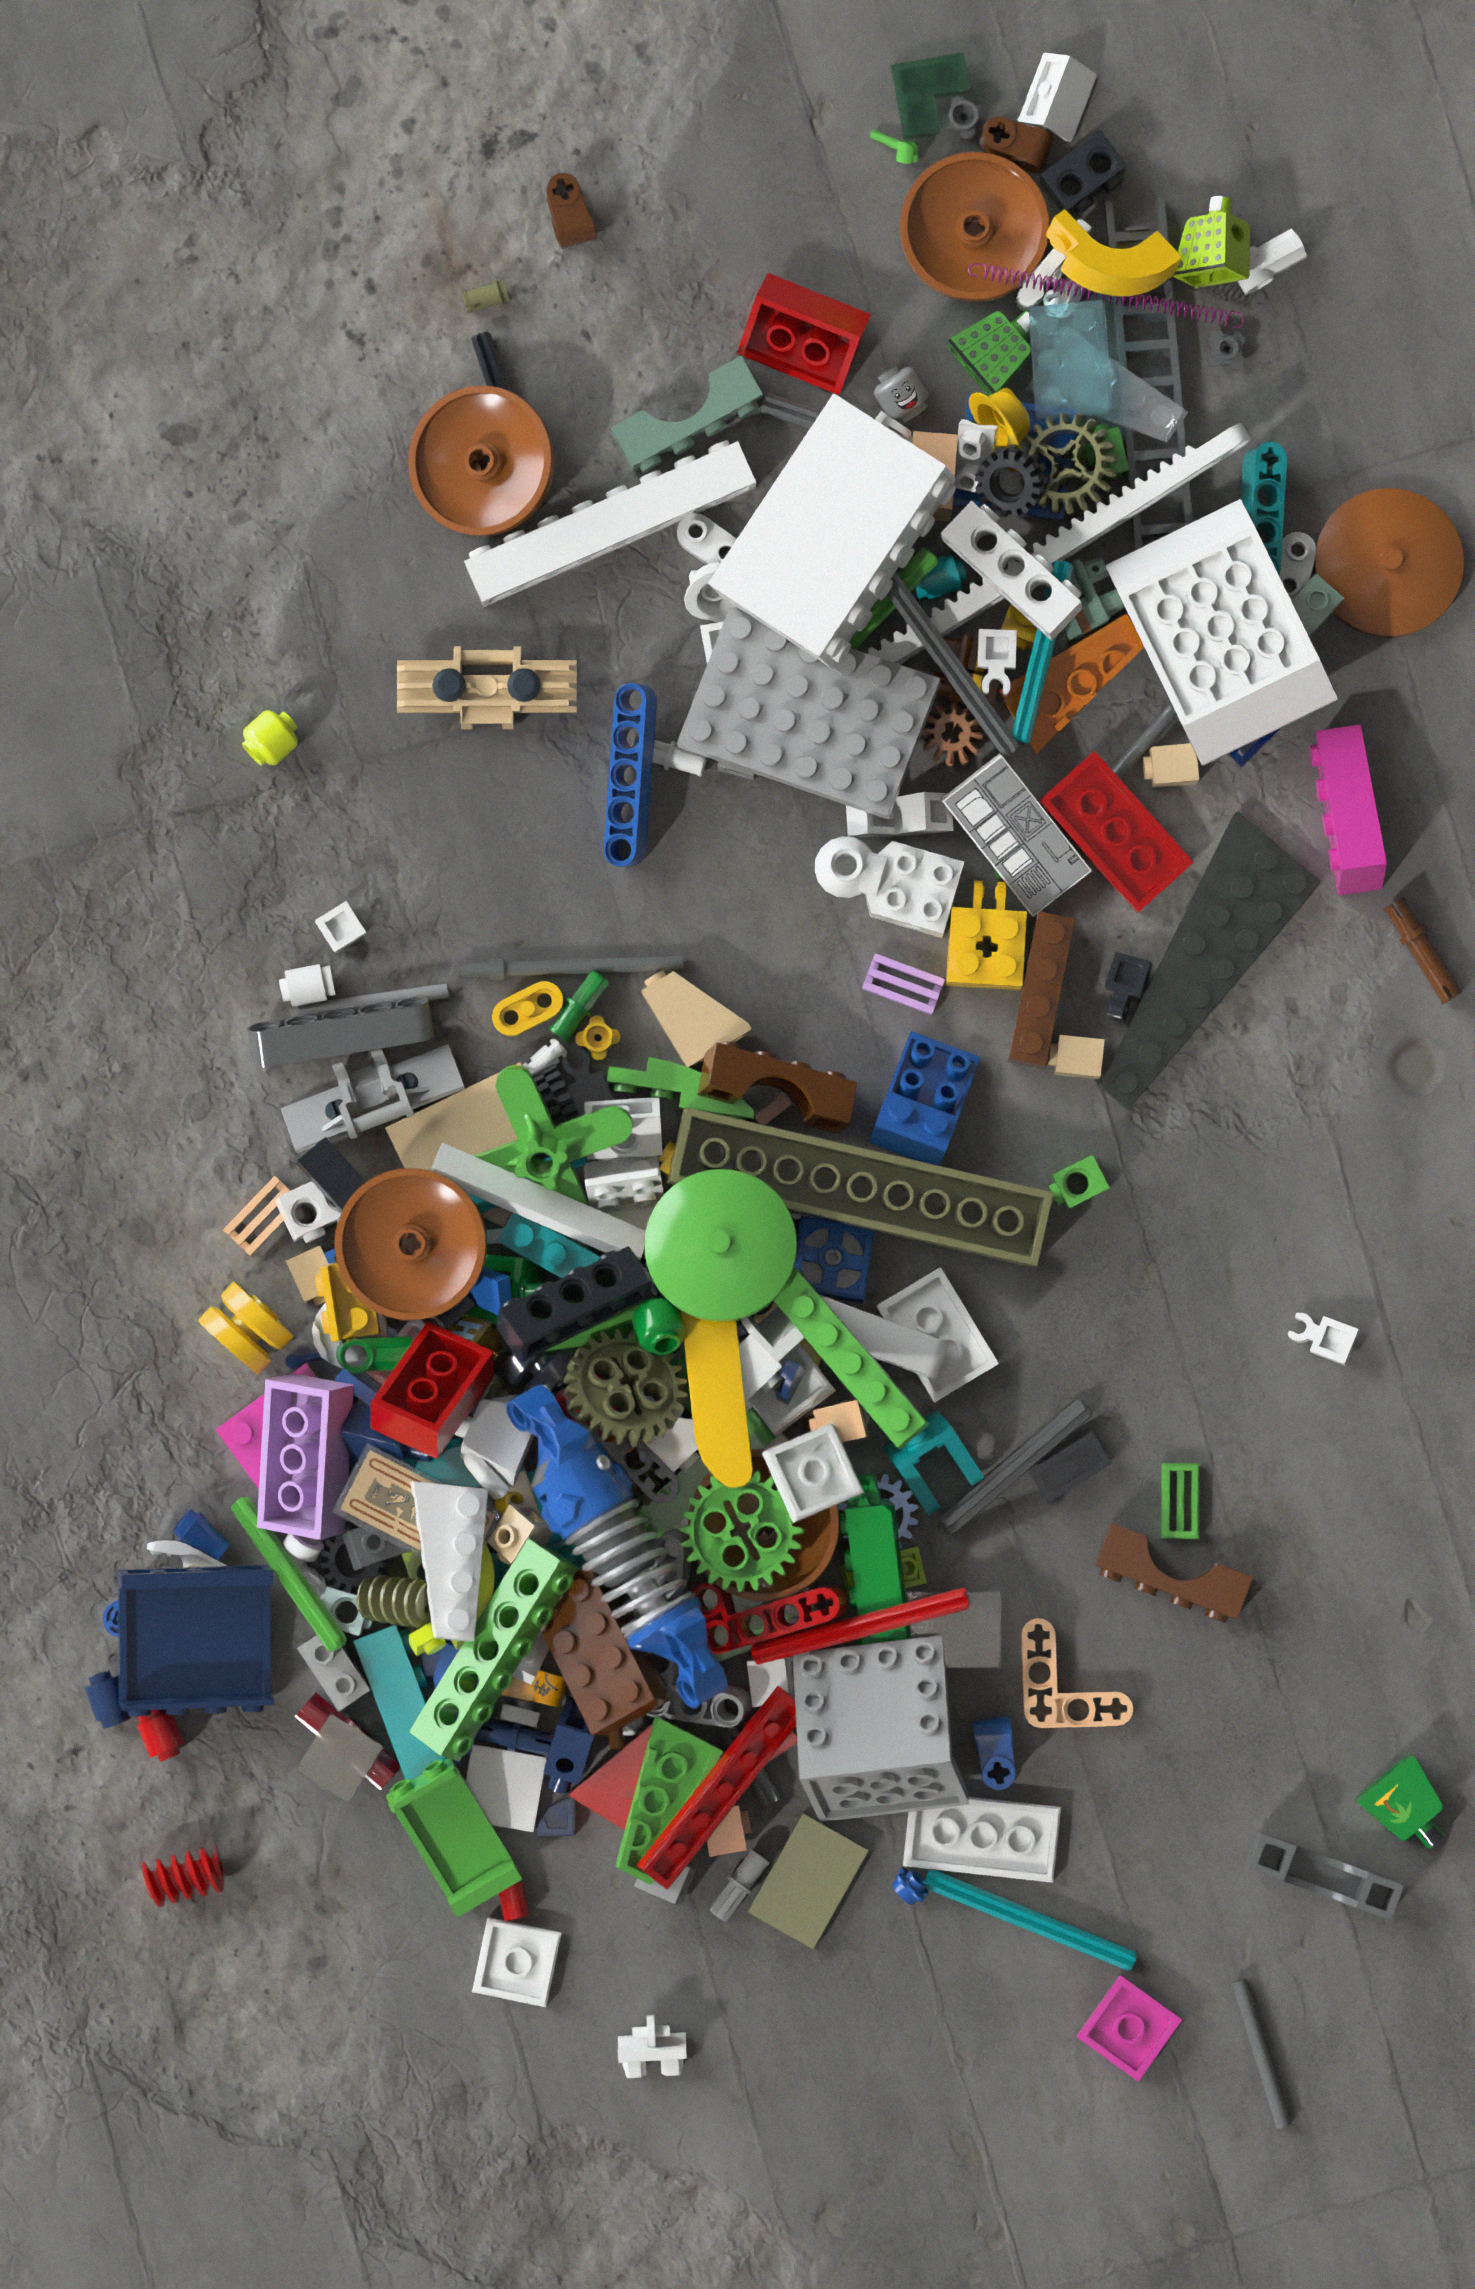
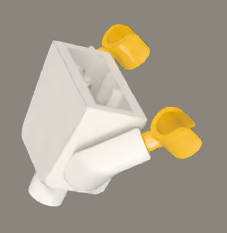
M517 1394L495 1397L490 1400H480L474 1416H467L454 1434L464 1438L461 1445L460 1458L478 1483L484 1489H488L490 1496L496 1499V1509L502 1515L509 1506V1499L514 1504H521L523 1502L522 1494L516 1491L508 1492V1486L514 1487L535 1436L527 1431H519L514 1427L507 1415L506 1404L508 1401L519 1396Z

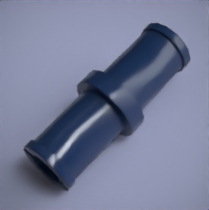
M488 1719L480 1727L475 1740L507 1746L508 1751L512 1752L520 1749L548 1757L554 1733L522 1727V1724L516 1722L512 1725Z

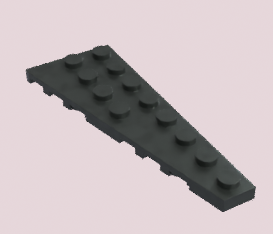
M1238 811L1231 817L1099 1085L1127 1110L1321 883L1319 879Z

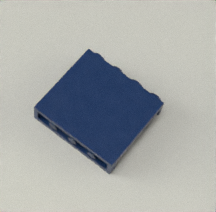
M269 1565L118 1569L119 1706L122 1710L128 1711L130 1716L151 1715V1710L166 1709V1714L184 1715L189 1713V1708H204L205 1713L217 1714L227 1712V1707L242 1706V1711L261 1712L264 1711V1706L274 1705V1699L271 1696L270 1585H273V1569Z

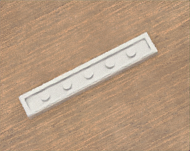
M445 1143L441 1144L431 1171L449 1177L465 1189L467 1193L606 1253L612 1250L619 1251L629 1246L640 1261L645 1248L646 1230L556 1191L548 1190L544 1186L526 1178H518L512 1172Z

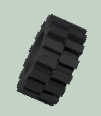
M1010 444L1007 448L1005 446L998 448L980 464L978 468L980 471L975 476V481H979V484L975 487L976 493L982 492L983 497L980 499L983 505L987 502L991 504L990 509L994 513L997 510L1001 511V517H1007L1009 514H1012L1013 518L1020 516L1022 513H1027L1042 499L1041 497L1046 492L1047 487L1044 484L1048 481V474L1043 475L1042 473L1046 466L1044 462L1038 464L1036 460L1040 456L1035 452L1029 455L1027 453L1029 448L1025 446L1017 449V444ZM1014 468L1022 474L1024 489L1021 493L1010 494L1001 488L999 473L1002 469Z
M555 1064L532 1074L555 1126L580 1117Z
M347 1526L345 1527V1533L360 1528L362 1526ZM345 1533L329 1537L324 1543L323 1550H321L320 1564L325 1578L333 1587L347 1593H358L360 1584L365 1577L372 1576L375 1578L378 1575H386L389 1559L368 1566L360 1574L346 1572L340 1562L341 1554L346 1548L342 1537Z

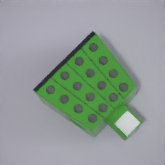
M1026 310L1011 323L1000 311H996L950 338L946 348L983 392L989 396L1005 388L1029 360L1033 350L1025 339L1039 328V325Z

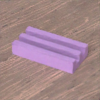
M875 953L862 990L932 1015L945 979ZM879 964L934 984V989H927L879 971L877 968ZM877 978L930 998L927 1005L872 984L873 979Z

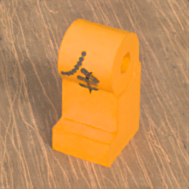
M539 1669L532 1685L513 1676L511 1684L501 1695L561 1708L567 1683L563 1676Z

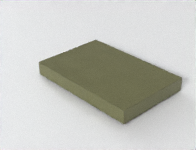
M802 1813L747 1912L809 1948L814 1949L869 1850L807 1814Z

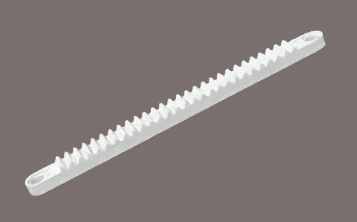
M1238 423L1197 449L1189 445L1186 446L1185 457L1175 453L1171 466L1164 461L1161 462L1160 473L1150 469L1147 471V481L1136 478L1133 490L1127 486L1122 487V497L1119 498L1114 494L1109 495L1108 506L1098 502L1097 513L1093 514L1088 510L1084 511V521L1080 522L1073 518L1070 530L1063 526L1059 527V537L1055 538L1048 534L1046 536V545L1042 546L1037 542L1034 543V553L1030 555L1035 557L1037 554H1040L1052 567L1056 560L1064 561L1245 446L1251 440L1250 435L1242 423ZM1012 560L1008 562L1009 569L1004 570V572L1009 576H1017L1023 572L1025 565L1021 561L1016 562ZM983 578L982 586H978L975 583L970 584V593L968 595L958 591L957 602L954 603L949 599L944 600V610L941 611L933 607L930 620L941 636L945 637L1005 598ZM907 624V633L905 635L896 631L894 632V642L890 643L883 639L881 640L882 649L880 651L870 647L868 652L870 655L901 665L926 648Z

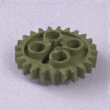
M616 1329L612 1339L605 1332H601L597 1342L590 1337L584 1348L580 1346L577 1348L574 1358H571L567 1369L569 1371L564 1378V1383L568 1384L564 1396L573 1398L568 1407L569 1410L581 1411L577 1422L581 1423L588 1420L591 1423L588 1429L590 1433L600 1429L602 1430V1441L608 1439L611 1434L615 1436L617 1446L621 1445L624 1438H628L632 1447H636L640 1437L648 1445L651 1443L654 1434L661 1439L664 1437L667 1428L671 1430L674 1428L678 1420L677 1418H680L685 1408L682 1405L687 1398V1393L683 1392L687 1380L677 1378L682 1370V1366L670 1365L674 1357L673 1353L663 1356L645 1351L636 1340L635 1331L631 1330L626 1339L622 1337L620 1330ZM629 1364L638 1366L640 1370L632 1368ZM595 1374H600L607 1380L599 1379ZM645 1396L652 1397L656 1402L649 1401ZM611 1406L618 1407L622 1412H616Z

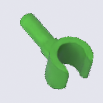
M875 129L871 131L870 138L890 148L897 149V162L911 164L918 161L919 146L917 142L898 140Z

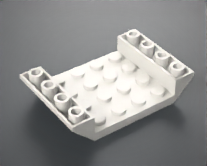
M1241 499L1105 565L1202 766L1338 700L1322 663Z

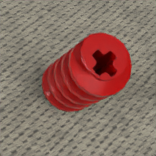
M216 1844L214 1856L211 1857L204 1847L200 1848L199 1860H195L190 1851L185 1852V1860L182 1864H180L175 1854L171 1855L170 1867H165L161 1859L157 1858L154 1871L150 1870L146 1862H142L145 1885L149 1897L153 1899L157 1907H164L166 1895L173 1904H176L180 1901L181 1892L187 1900H192L195 1896V1888L203 1897L208 1896L210 1884L217 1893H221L224 1890L225 1871L222 1857Z

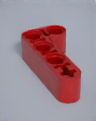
M710 1583L700 1584L691 1592L695 1593V1597H698L702 1603L700 1612L705 1617L707 1646L714 1654L725 1653L837 1619L845 1613L848 1605L844 1591L836 1586L817 1588L736 1613L731 1594L715 1583L713 1585ZM707 1589L712 1590L717 1595V1606L713 1610L706 1607L703 1602V1596ZM825 1598L833 1599L834 1605L829 1607V1609L825 1608L812 1612L811 1604L822 1602ZM788 1604L794 1605L799 1611V1619L795 1625L790 1624L785 1619L784 1611ZM753 1615L759 1616L764 1623V1629L760 1635L754 1634L749 1628V1621ZM717 1626L724 1627L728 1632L729 1638L725 1646L719 1645L714 1638V1631Z

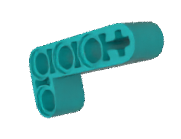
M1265 442L1250 449L1244 456L1241 501L1255 528L1258 526L1264 530L1266 540L1263 544L1280 576L1287 455L1280 444ZM1259 489L1263 490L1268 497L1267 506H1263L1258 500L1257 494Z

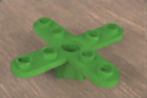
M511 1065L502 1069L497 1077L496 1090L518 1140L474 1156L512 1172L518 1178L528 1177L548 1190L556 1191L590 1206L571 1161L627 1140L633 1127L631 1115L622 1107L608 1106L555 1126L529 1070L518 1065ZM543 1152L548 1154L552 1159L549 1161H541L534 1156V1154Z

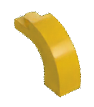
M1065 209L1053 218L1046 233L1053 248L1066 256L1060 270L1067 277L1084 288L1110 296H1133L1158 287L1174 275L1182 259V256L1158 231L1142 243L1131 248L1115 249L1104 246L1094 240Z

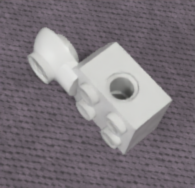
M841 836L830 840L821 847L815 859V874L824 890L836 897L850 898L862 893L865 894L870 917L942 938L964 862L895 841H891L880 853L875 854L866 843L855 837ZM841 857H850L855 861L857 868L851 875H841L835 868L836 861Z

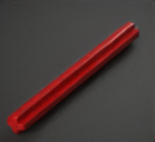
M960 1588L758 1642L752 1645L751 1653L757 1665L967 1610L970 1607V1598L966 1589Z

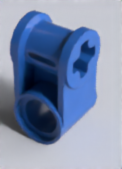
M1010 1716L972 1721L976 1752L979 1755L983 1781L994 1790L1008 1788L1015 1779L1014 1744ZM1001 1762L1002 1768H1009L1010 1774L1004 1777V1783L996 1784L995 1778H988L987 1772L994 1768L993 1763Z

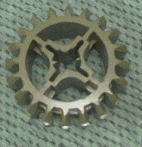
M1065 412L1060 414L1059 425H1057L1052 416L1046 417L1048 429L1044 430L1039 424H1035L1033 428L1039 434L1038 437L1034 440L1031 436L1025 435L1023 439L1031 445L1027 453L1032 455L1035 452L1040 456L1036 460L1038 464L1040 463L1041 455L1047 457L1052 463V471L1049 475L1051 480L1045 486L1047 487L1046 492L1041 497L1042 499L1038 502V505L1045 508L1052 501L1051 509L1056 514H1059L1063 503H1065V509L1069 515L1075 513L1076 502H1078L1083 511L1089 510V504L1086 499L1091 497L1096 503L1101 502L1102 499L1096 493L1097 490L1102 488L1104 491L1110 492L1112 489L1109 484L1104 482L1105 477H1117V472L1108 469L1107 465L1118 463V457L1106 455V453L1115 448V443L1113 441L1101 443L1107 437L1108 432L1102 428L1094 433L1097 422L1093 419L1088 420L1083 426L1084 418L1079 413L1074 416L1072 424H1070V418ZM1067 434L1078 435L1075 441L1071 440L1062 449H1056L1048 445L1052 440ZM1088 441L1091 442L1096 455L1094 473L1083 464V456L1086 452L1084 447ZM1053 455H1057L1062 459H1070L1074 455V458L1071 460L1082 472L1079 473L1069 468H1065L1061 472V469L1064 467L1060 465V461L1053 457ZM1023 477L1020 479V484L1022 486H1024ZM1073 478H1079L1087 482L1076 491L1070 493L1057 492L1060 486L1064 487Z

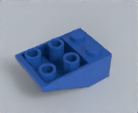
M910 1031L869 1143L916 1161L940 1166L981 1057Z

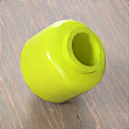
M265 710L243 730L245 741L242 743V746L261 766L265 763L277 765L297 747L298 740L294 731L298 726L284 711L278 715L271 710Z

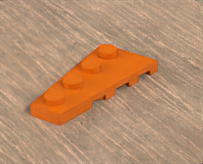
M1123 614L1051 657L1032 738L1028 743L1034 754H1038L1046 746V743L1057 732H1060L1144 648L1128 614ZM1026 673L1010 682L1008 695H1003V687L997 690L1014 720Z

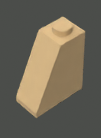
M662 970L644 981L647 987L641 990L642 995L687 1068H693L703 1062L705 1053L714 1044L723 1041L734 1043L752 1032V1028L747 1021L674 971L666 975Z

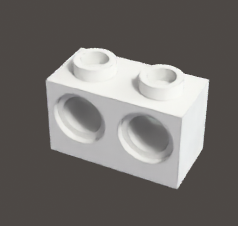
M312 1181L278 1196L275 1200L294 1242L303 1238L305 1243H309L326 1234L324 1228L336 1222L338 1223L341 1215ZM299 1206L311 1208L315 1216L314 1221L310 1224L300 1223L295 1217V1209Z

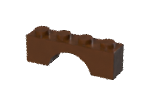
M1040 911L1036 915L1007 1062L1044 1069L1046 1066L1075 918Z
M728 1041L714 1044L705 1053L697 1095L733 1105L751 1087L760 1085L772 1086L785 1092L795 1102L803 1125L838 1134L850 1124L857 1082L846 1079V1076L842 1073L835 1071L820 1072L811 1069V1066L804 1062L792 1061L788 1063L777 1060L776 1056L769 1052H749L742 1050L740 1045Z
M1109 1523L1094 1562L1095 1566L1101 1567L1099 1575L1119 1583L1123 1576L1137 1581L1135 1585L1137 1590L1156 1596L1158 1590L1172 1595L1171 1603L1191 1610L1193 1603L1207 1608L1205 1616L1223 1623L1227 1622L1228 1617L1238 1619L1253 1579L1252 1576L1215 1563L1207 1572L1194 1579L1176 1580L1163 1574L1151 1560L1147 1536L1114 1523Z

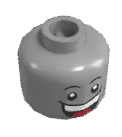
M893 365L877 377L881 383L875 388L874 396L890 418L894 420L901 419L904 423L927 408L925 401L929 397V391L912 367H905L899 370L896 365Z

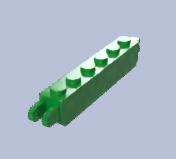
M874 1473L856 1474L863 1493L851 1498L845 1508V1513H840L841 1532L843 1536L848 1535L850 1550H845L847 1573L853 1572L855 1587L849 1588L850 1605L852 1610L858 1609V1616L907 1603L895 1504L887 1498H881ZM910 1625L855 1639L856 1646L911 1639Z

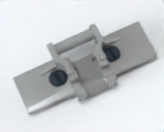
M449 1044L392 1066L388 1065L382 1048L370 1050L373 1065L352 1073L344 1066L342 1061L333 1064L332 1068L339 1086L281 1108L296 1153L314 1147L325 1137L329 1141L349 1134L350 1139L357 1138L359 1132L404 1115L409 1118L414 1116V1108L464 1090L465 1087Z

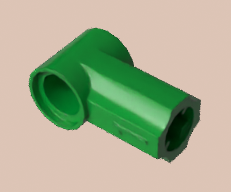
M411 1336L346 1338L338 1345L336 1358L338 1363L351 1373L393 1370L412 1344ZM353 1345H360L364 1350V1358L357 1365H349L345 1359L347 1349Z

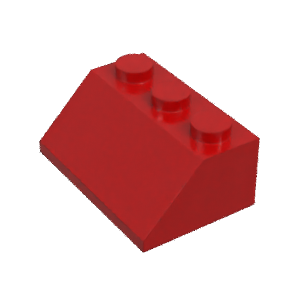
M767 273L756 294L736 354L840 395L863 340L871 314Z

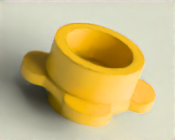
M595 1015L590 1018L589 1025L585 1030L576 1034L575 1040L578 1046H585L591 1052L593 1059L603 1060L607 1055L606 1051L612 1044H617L620 1041V1033L616 1029L609 1028L604 1023L603 1017ZM595 1035H601L602 1039L595 1041Z

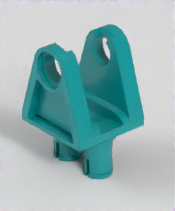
M937 1409L925 1417L929 1425L902 1449L897 1448L892 1440L881 1447L928 1516L939 1509L940 1505L914 1465L920 1462L919 1457L935 1446L938 1448L945 1447L971 1485L984 1479L983 1474L952 1426Z

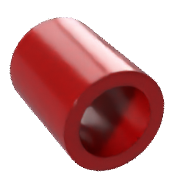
M523 1881L517 1882L498 1893L504 1921L530 1915Z

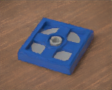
M801 1215L798 1224L795 1266L821 1296L863 1303L865 1300L874 1231Z

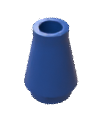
M191 1508L184 1514L172 1531V1533L179 1537L178 1542L187 1544L215 1560H219L230 1545L201 1511L196 1513Z

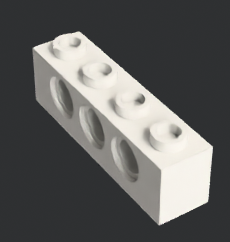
M971 501L941 532L943 541L1052 641L1083 609L1082 603L1078 599L1082 595L1081 592L1067 579L1062 583L1051 574L1054 568L1040 554H1037L1035 557L1031 556L1024 549L1027 543L1014 530L1010 529L1006 533L997 524L999 517L987 505L984 504L979 508ZM985 535H991L997 539V544L992 550L982 551L977 547L978 540ZM1012 560L1021 561L1025 565L1023 572L1017 576H1009L1004 572L1006 564ZM1040 585L1048 586L1051 588L1052 594L1045 601H1036L1031 597L1035 587Z

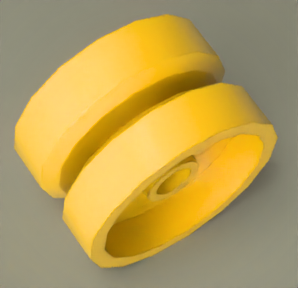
M233 1281L221 1294L222 1302L235 1315L230 1318L218 1307L210 1306L198 1321L239 1360L257 1375H260L272 1362L271 1355L258 1341L262 1338L274 1349L283 1350L295 1336L278 1320L280 1317L256 1295L251 1296Z

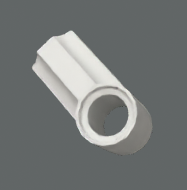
M1290 229L1257 248L1256 246L1250 247L1249 279L1238 281L1245 295L1259 290L1270 283L1275 275L1306 259L1307 254L1298 235Z

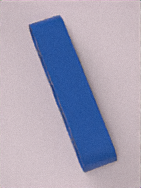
M637 683L622 685L616 691L614 697L603 849L607 861L617 867H632L640 864L645 858L647 851L657 696L651 687ZM637 690L642 696V703L637 710H634L630 706L629 699L631 694ZM632 728H635L639 733V742L632 748L627 742V734ZM630 765L635 768L637 773L636 780L631 785L627 784L624 779L625 770ZM626 803L631 804L634 809V816L628 823L623 820L621 814L622 808ZM624 840L629 842L631 846V854L626 860L622 859L619 854V846Z

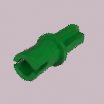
M590 972L573 997L566 998L568 1001L567 1005L548 1029L568 1042L586 1015L589 1017L592 1015L589 1011L606 990L609 982L597 972Z

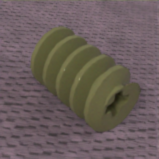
M378 1575L375 1578L372 1576L365 1577L357 1593L358 1611L368 1621L422 1628L431 1622L427 1582L424 1580H412L411 1578L401 1579L398 1576L389 1577L388 1575Z

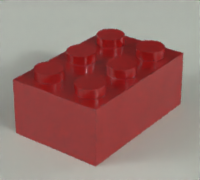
M427 1321L372 1399L371 1429L438 1459L492 1381L494 1351Z

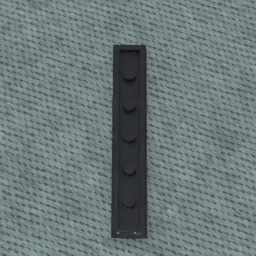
M326 1137L296 1162L300 1169L340 1213H342L344 1206L355 1191L366 1183ZM466 1296L459 1304L433 1318L443 1329L448 1330L475 1307V1304Z

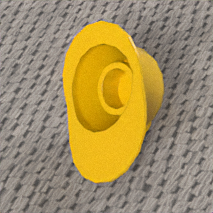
M1003 388L989 396L978 392L971 394L968 400L969 408L977 424L998 426L997 449L1002 446L1007 448L1010 444H1017V449H1020V442L1029 432L1030 420L1026 408L1009 388ZM1007 468L1009 471L1013 473L1019 472L1014 468Z

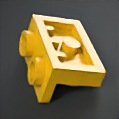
M337 1263L324 1264L320 1267L321 1274L316 1275V1288L318 1296H324L327 1311L321 1313L324 1333L330 1334L331 1341L337 1342L346 1338L379 1334L381 1330L378 1313L364 1305L350 1291L341 1276Z

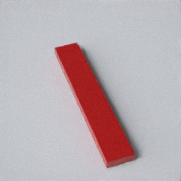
M777 1685L636 1865L666 1890L678 1878L796 1727L795 1699Z

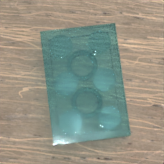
M1095 300L1029 307L1036 419L1046 420L1048 416L1059 419L1060 414L1064 412L1069 417H1074L1077 413L1083 416L1112 414L1105 301Z

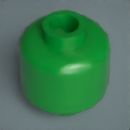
M665 1298L647 1299L635 1310L632 1316L635 1334L640 1346L645 1351L657 1355L670 1354L679 1347L686 1335V1328L680 1310Z

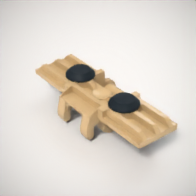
M454 646L453 660H397V713H460L461 729H473L474 724H501L502 729H514L513 713H577V660H522L521 646H514L513 650H462V646ZM462 665H513V673L511 675H462Z

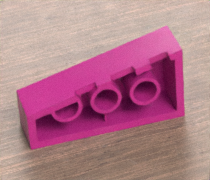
M1361 724L1316 731L1315 743L1309 745V754L1312 767H1318L1320 779L1315 781L1318 801H1323L1325 814H1322V825L1325 837L1329 836V863L1331 871H1334L1337 894L1340 896L1380 890L1383 887L1387 862Z

